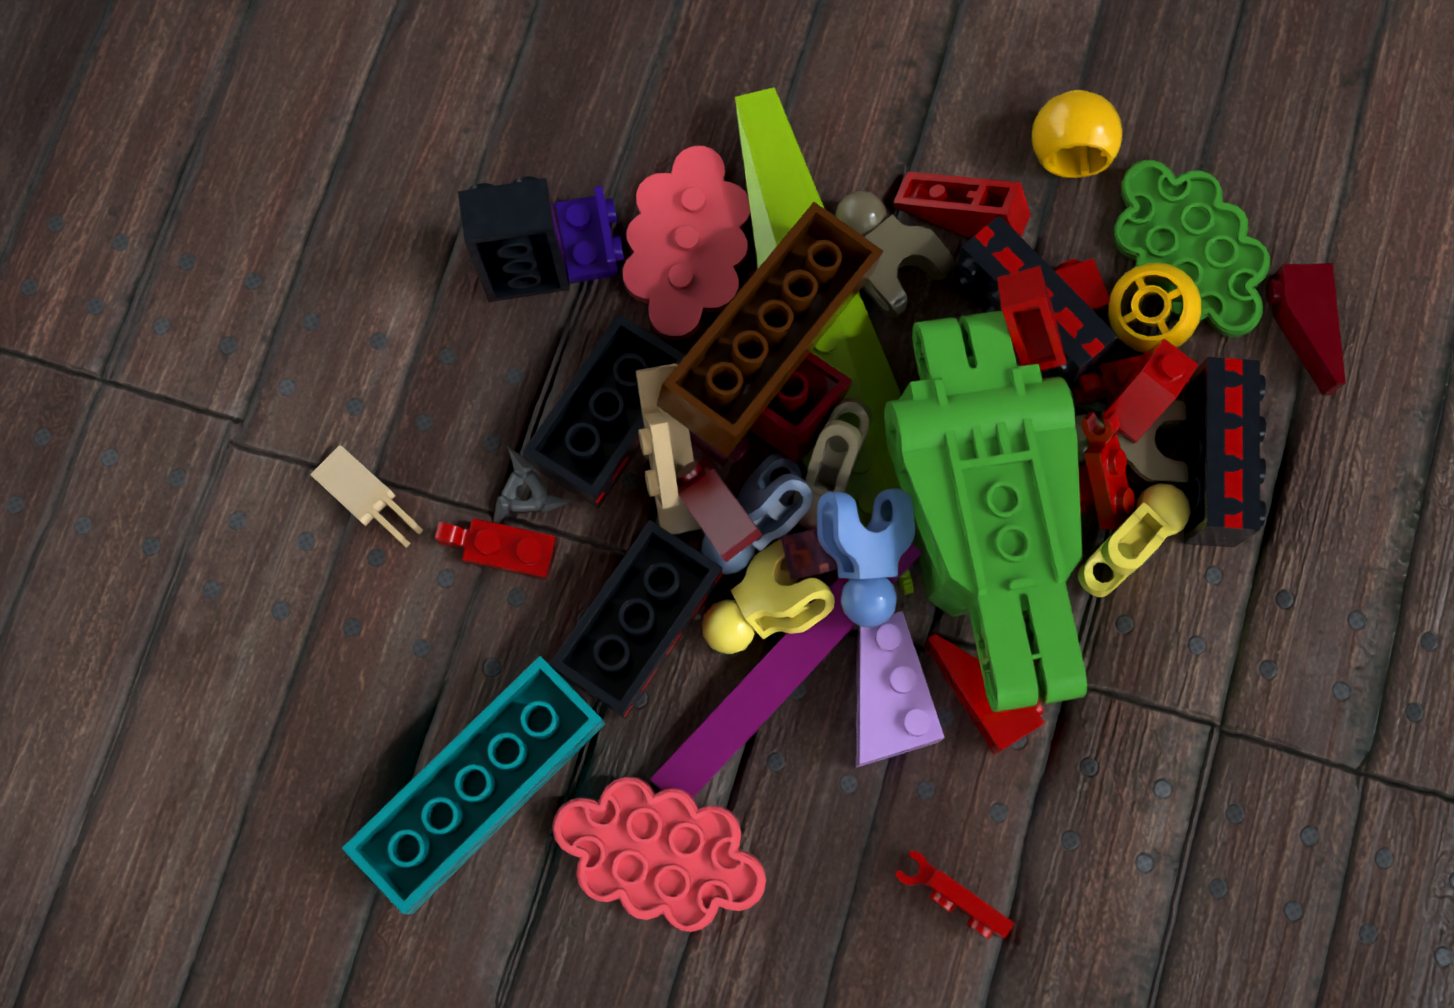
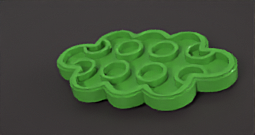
M1143 160L1133 164L1126 171L1121 182V197L1127 209L1118 216L1114 225L1113 240L1117 249L1124 256L1136 260L1134 267L1146 263H1165L1183 270L1192 278L1199 290L1202 307L1199 323L1207 320L1217 333L1226 337H1241L1249 334L1258 325L1263 314V302L1255 288L1267 276L1270 269V255L1266 247L1259 240L1247 236L1248 219L1245 212L1236 205L1222 202V188L1218 180L1209 173L1188 171L1175 177L1165 164L1155 160ZM1161 281L1147 283L1148 286L1155 285L1161 287L1167 293L1177 289L1173 285ZM1159 297V306L1161 311H1163L1164 300ZM1183 302L1173 303L1174 311L1169 319L1170 322L1176 324L1180 320Z

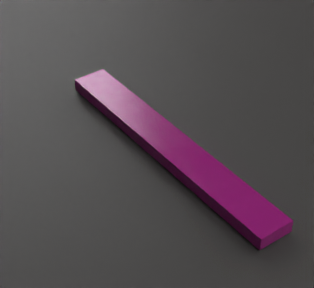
M911 543L908 550L901 555L898 561V577H887V579L894 585L922 555V552ZM838 578L830 587L835 601L833 610L808 630L802 633H787L650 778L661 790L671 787L680 788L694 798L852 630L856 624L844 614L841 604L842 589L849 579Z

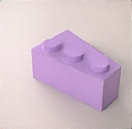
M903 611L892 614L887 622L872 628L859 626L857 630L856 768L938 743L945 738Z

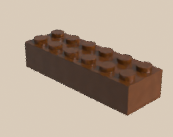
M813 202L664 381L656 406L728 457L871 277L883 250L823 207Z

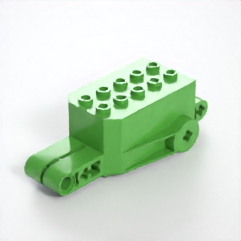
M1002 311L965 315L960 317L959 323L955 317L916 322L913 325L912 339L920 381L910 382L899 400L886 402L884 424L886 441L894 463L896 476L902 490L910 495L913 503L914 541L916 548L922 552L918 560L926 599L951 617L969 614L985 692L993 712L1036 706L1038 699L1042 704L1083 698L1087 692V678L1066 587V580L1082 558L1078 444L1075 429V411L1070 389L1066 381L1060 376L1042 379L1039 364L1017 367L1011 336Z

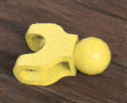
M1162 483L1152 485L1142 491L1137 500L1135 511L1080 567L1078 580L1081 586L1088 593L1096 597L1109 595L1157 550L1166 537L1183 530L1191 514L1189 499L1183 491L1172 484ZM1097 563H1105L1113 571V577L1109 582L1102 583L1095 579L1093 567Z
M784 537L757 553L750 562L743 581L731 589L735 600L726 599L714 603L704 615L701 626L703 637L712 649L724 654H734L743 651L753 640L755 632L762 639L781 631L789 634L802 633L825 618L833 610L835 604L834 596L829 586L816 578H807L794 584L810 566L808 550L801 540L794 537ZM793 555L790 559L782 562L786 557Z

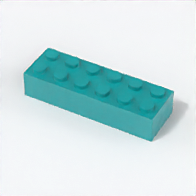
M539 656L352 837L342 849L403 915L414 914L605 725V722Z

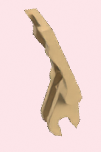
M341 445L310 474L364 526H367L375 518L406 548L411 543L382 517L379 512L388 505L416 533L420 534L423 531L408 514L392 501L396 495Z

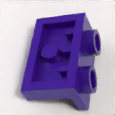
M602 186L594 187L595 196L555 202L570 284L618 276L616 261L624 260L620 235L611 237L609 223L617 222L613 198H604Z

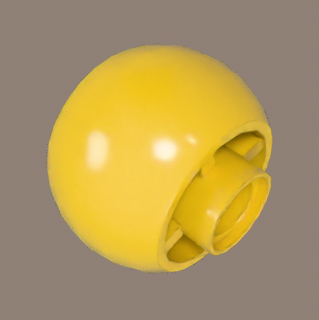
M1083 90L1068 91L1050 99L1040 109L1033 123V150L1040 164L1054 175L1067 178H1081L1098 174L1114 161L1119 152L1123 132L1121 120L1115 107L1104 97Z
M1146 263L1126 272L1111 291L1108 305L1109 322L1112 330L1118 335L1117 338L1127 347L1141 353H1146L1163 339H1166L1176 348L1181 346L1193 335L1202 313L1201 297L1192 278L1183 270L1165 263ZM1161 281L1171 284L1177 289L1167 293L1161 287L1155 285L1148 286L1147 283ZM1133 295L1131 301L1132 312L1127 314L1126 308L1130 297ZM1150 296L1161 297L1164 300L1163 311L1156 317L1149 318L1144 316L1141 312L1143 301ZM1183 302L1180 320L1170 330L1166 323L1172 317L1174 311L1173 303ZM1137 321H1140L1149 327H1159L1162 334L1145 336L1134 332L1132 328L1136 326Z

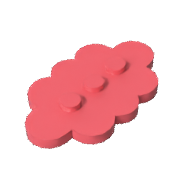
M692 146L683 150L676 157L671 174H653L639 185L636 192V205L639 215L629 223L626 230L627 245L632 255L626 260L623 267L624 286L628 294L635 300L649 304V322L653 330L660 337L670 341L684 340L692 336L700 326L703 312H720L728 306L739 292L738 275L735 270L745 262L748 254L747 238L742 231L748 224L751 216L748 195L739 185L725 181V168L721 156L713 149L705 146Z
M625 776L609 784L599 800L582 796L570 799L559 807L553 818L552 831L557 844L562 850L580 858L576 875L579 886L585 894L596 901L609 902L620 899L626 911L637 919L648 920L663 914L672 926L682 931L693 932L703 929L710 924L719 907L735 911L749 909L759 902L765 891L766 874L764 866L754 855L738 849L742 832L739 821L734 814L722 806L708 805L698 808L692 796L683 789L671 787L655 793L651 786L639 777Z

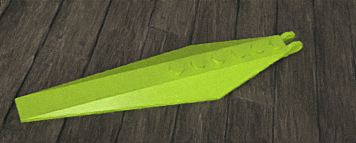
M775 87L735 97L758 268L813 202L824 208ZM858 292L811 353L852 379V385L845 398L861 400L869 406L872 412V422L849 485L845 491L846 494L855 500L860 523L866 528L871 522L874 499L877 495L888 489H902L889 453L884 424L886 402L899 400L900 390ZM846 412L841 415L840 421L847 422L859 429L860 420L855 413ZM815 446L801 460L807 472ZM908 569L897 580L899 588L904 595L914 593L910 570Z

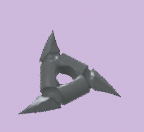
M507 446L515 472L511 473L501 492L502 496L497 498L494 523H499L509 514V511L537 512L540 510L543 513L573 501L547 495L548 491L537 473L532 470L534 467ZM526 484L531 488L532 496L530 499L523 500L518 497L517 488L519 485Z

